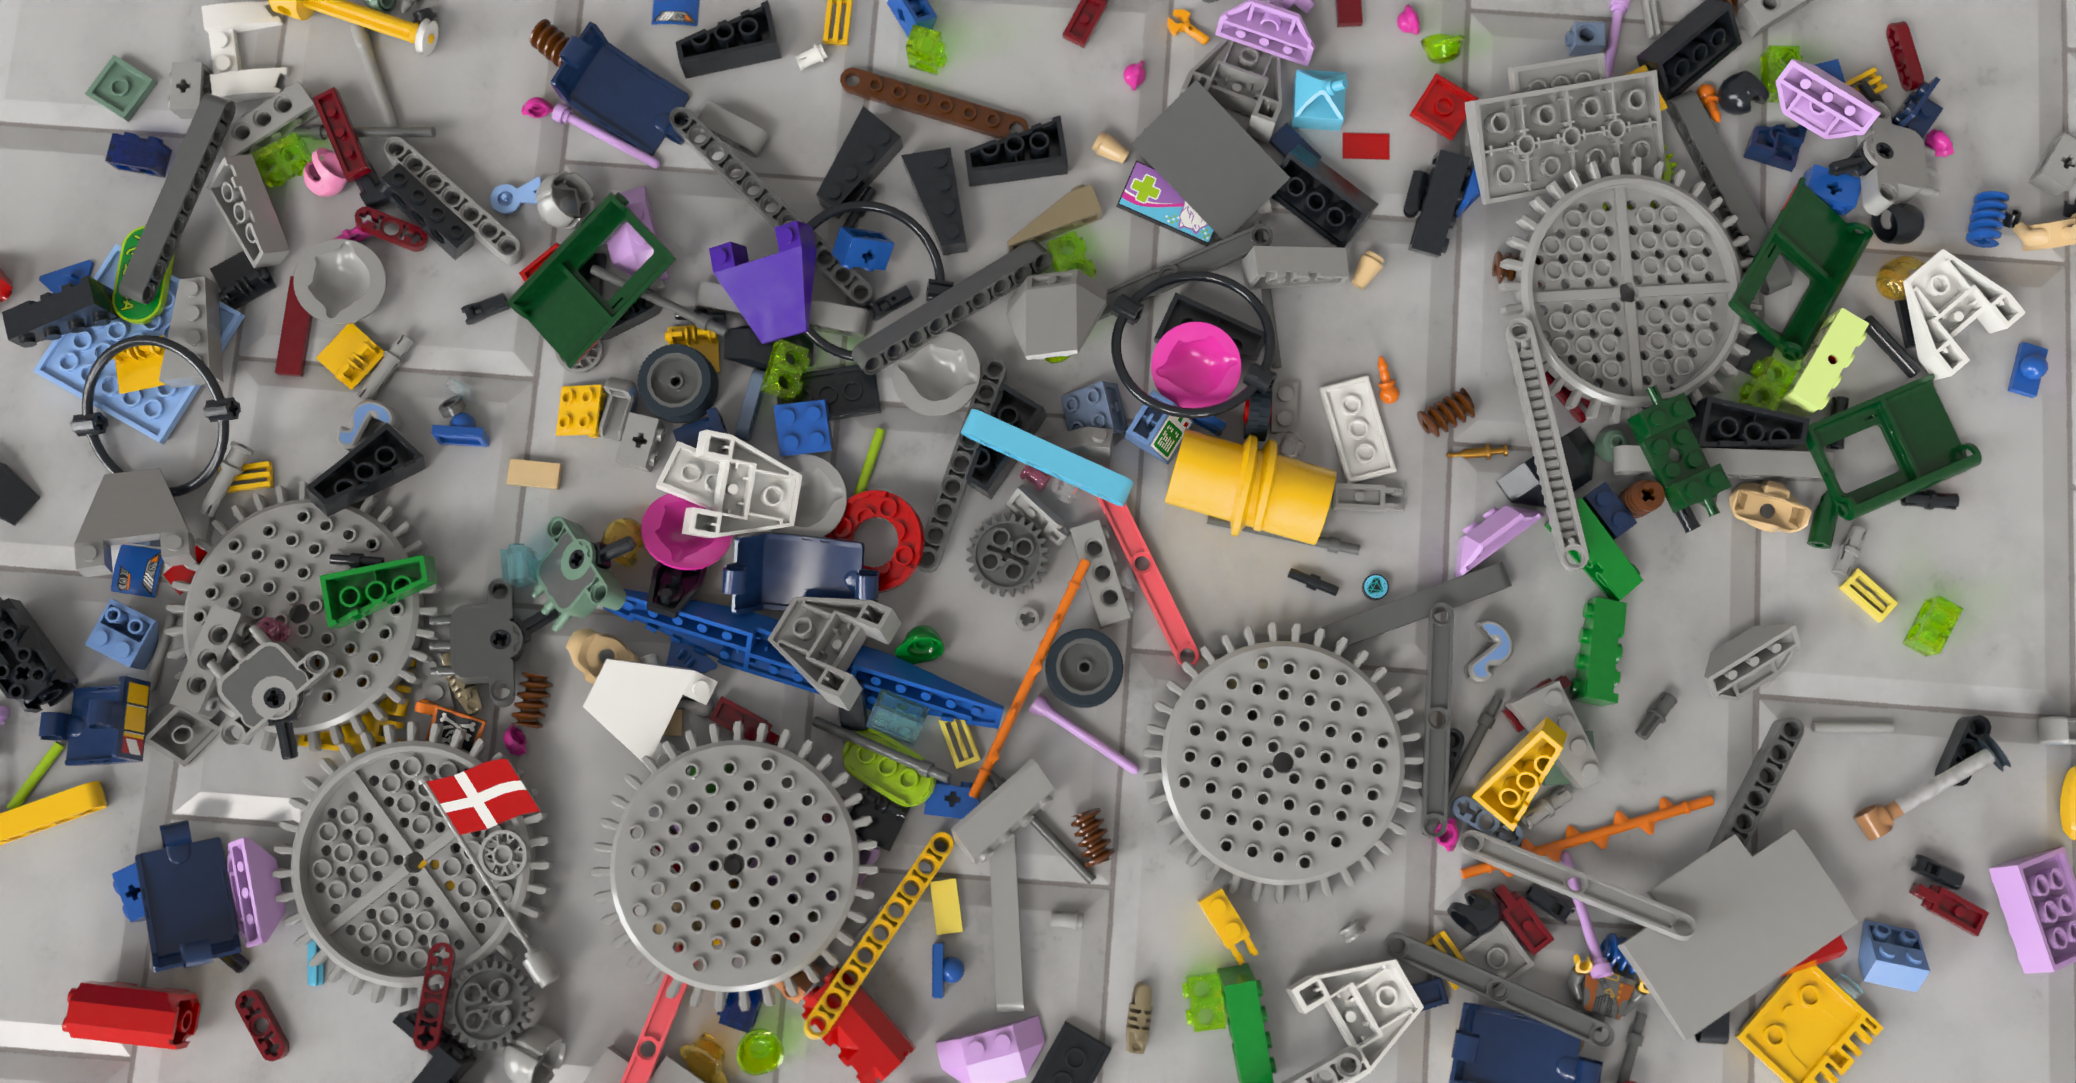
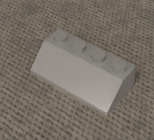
M1033 758L951 828L955 843L975 865L980 861L982 863L986 862L994 854V848L1000 843L1002 845L1008 843L1013 838V832L1018 827L1022 826L1024 828L1034 819V813L1040 808L1045 810L1054 801V787Z

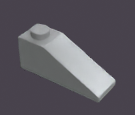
M1088 426L1041 438L1107 469L1110 468L1113 451V429Z

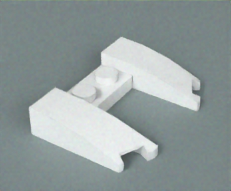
M232 2L201 6L204 29L209 33L214 73L210 74L212 94L237 103L276 96L282 92L281 89L276 88L279 76H289L290 72L287 67L242 70L237 33L283 25V21L279 16L272 17L267 10L271 7L269 2Z

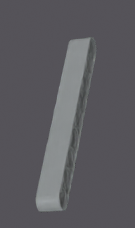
M1640 445L1613 447L1614 474L1654 476ZM1701 448L1710 467L1720 463L1728 479L1824 482L1809 451ZM1670 449V458L1678 462L1680 458L1678 451ZM1824 452L1836 477L1835 454Z

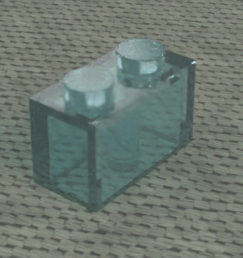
M523 543L510 544L508 549H500L503 581L516 587L538 584L536 570L541 561V554L530 547H526Z
M881 688L866 727L914 746L930 708Z

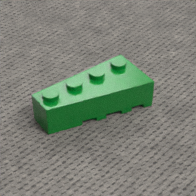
M427 555L319 576L328 628L338 629L438 583L434 557Z
M1248 963L1219 968L1217 973L1224 988V991L1221 993L1226 1013L1229 1014L1227 1024L1231 1040L1233 1039L1231 1045L1239 1083H1274L1272 1074L1277 1073L1274 1057H1269L1268 1048H1272V1041L1269 1031L1265 1032L1263 1022H1268L1265 1006H1260L1259 997L1263 996L1261 981L1255 979Z

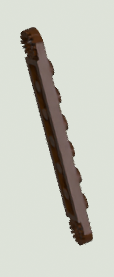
M848 68L843 71L840 77L841 86L846 93L994 138H1007L1008 134H1011L1009 129L1016 124L1022 126L1023 131L1029 130L1027 121L1022 117L861 69ZM854 75L860 79L856 86L846 84V80L850 76Z

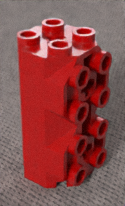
M838 966L822 979L826 983L820 988L817 985L802 998L806 1002L803 1005L805 1011L801 1014L804 1020L807 1019L840 971ZM850 972L842 975L845 985H855L856 979ZM861 985L828 1033L821 1038L829 1047L836 1044L840 1048L839 1059L847 1067L852 1066L858 1072L856 1077L860 1083H880L906 1059L905 1057L909 1053L911 1054L916 1049L912 1041ZM830 995L826 998L829 1008H839L840 1000L837 996ZM814 1018L811 1020L810 1026L815 1024L821 1032L824 1030V1023L821 1019Z
M87 981L81 982L78 988H71L67 996L69 1005L67 1015L62 1023L63 1032H69L71 1038L179 1050L187 1048L190 1041H185L186 1038L194 1035L197 1031L201 1006L197 999V993L186 989L141 987L134 983L117 981L108 983Z

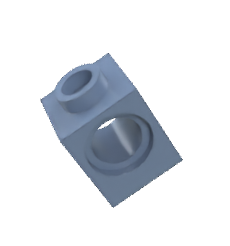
M1574 22L1571 29L1565 35V46H1569V56L1601 53L1606 46L1605 22ZM1580 36L1587 38L1588 42L1583 41Z

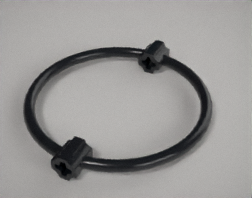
M851 201L832 206L813 217L807 223L812 226L814 231L827 220L853 211H873L891 216L908 226L920 238L930 255L935 279H928L926 301L932 300L954 286V282L945 281L941 256L928 232L915 219L895 207L874 201ZM809 325V331L805 332L804 335L816 346L836 357L854 361L851 350L828 342Z
M1184 271L1169 274L1150 282L1138 290L1131 298L1121 294L1114 301L1111 314L1116 316L1117 320L1111 339L1113 364L1126 389L1147 407L1179 418H1205L1234 409L1249 399L1256 391L1266 395L1272 389L1277 378V374L1270 370L1276 349L1274 326L1269 313L1259 298L1239 282L1216 273ZM1185 281L1210 282L1224 286L1239 294L1256 311L1265 333L1263 362L1261 365L1254 362L1248 368L1243 379V383L1248 386L1234 397L1222 403L1202 408L1172 406L1149 396L1130 377L1121 352L1122 334L1126 322L1134 325L1141 318L1144 304L1140 302L1158 289Z
M138 335L128 337L108 347L92 365L84 384L82 414L73 415V420L70 422L71 430L78 437H88L96 456L111 474L124 472L111 459L98 435L106 433V428L109 426L107 417L103 416L101 412L93 413V399L98 378L112 358L132 347L157 346L178 354L188 361L206 382L213 399L206 401V405L203 408L204 415L210 422H218L216 448L205 469L193 480L179 486L169 487L174 497L188 494L204 485L219 468L229 441V420L238 419L241 412L240 403L234 397H224L221 387L210 369L195 353L185 346L159 336Z

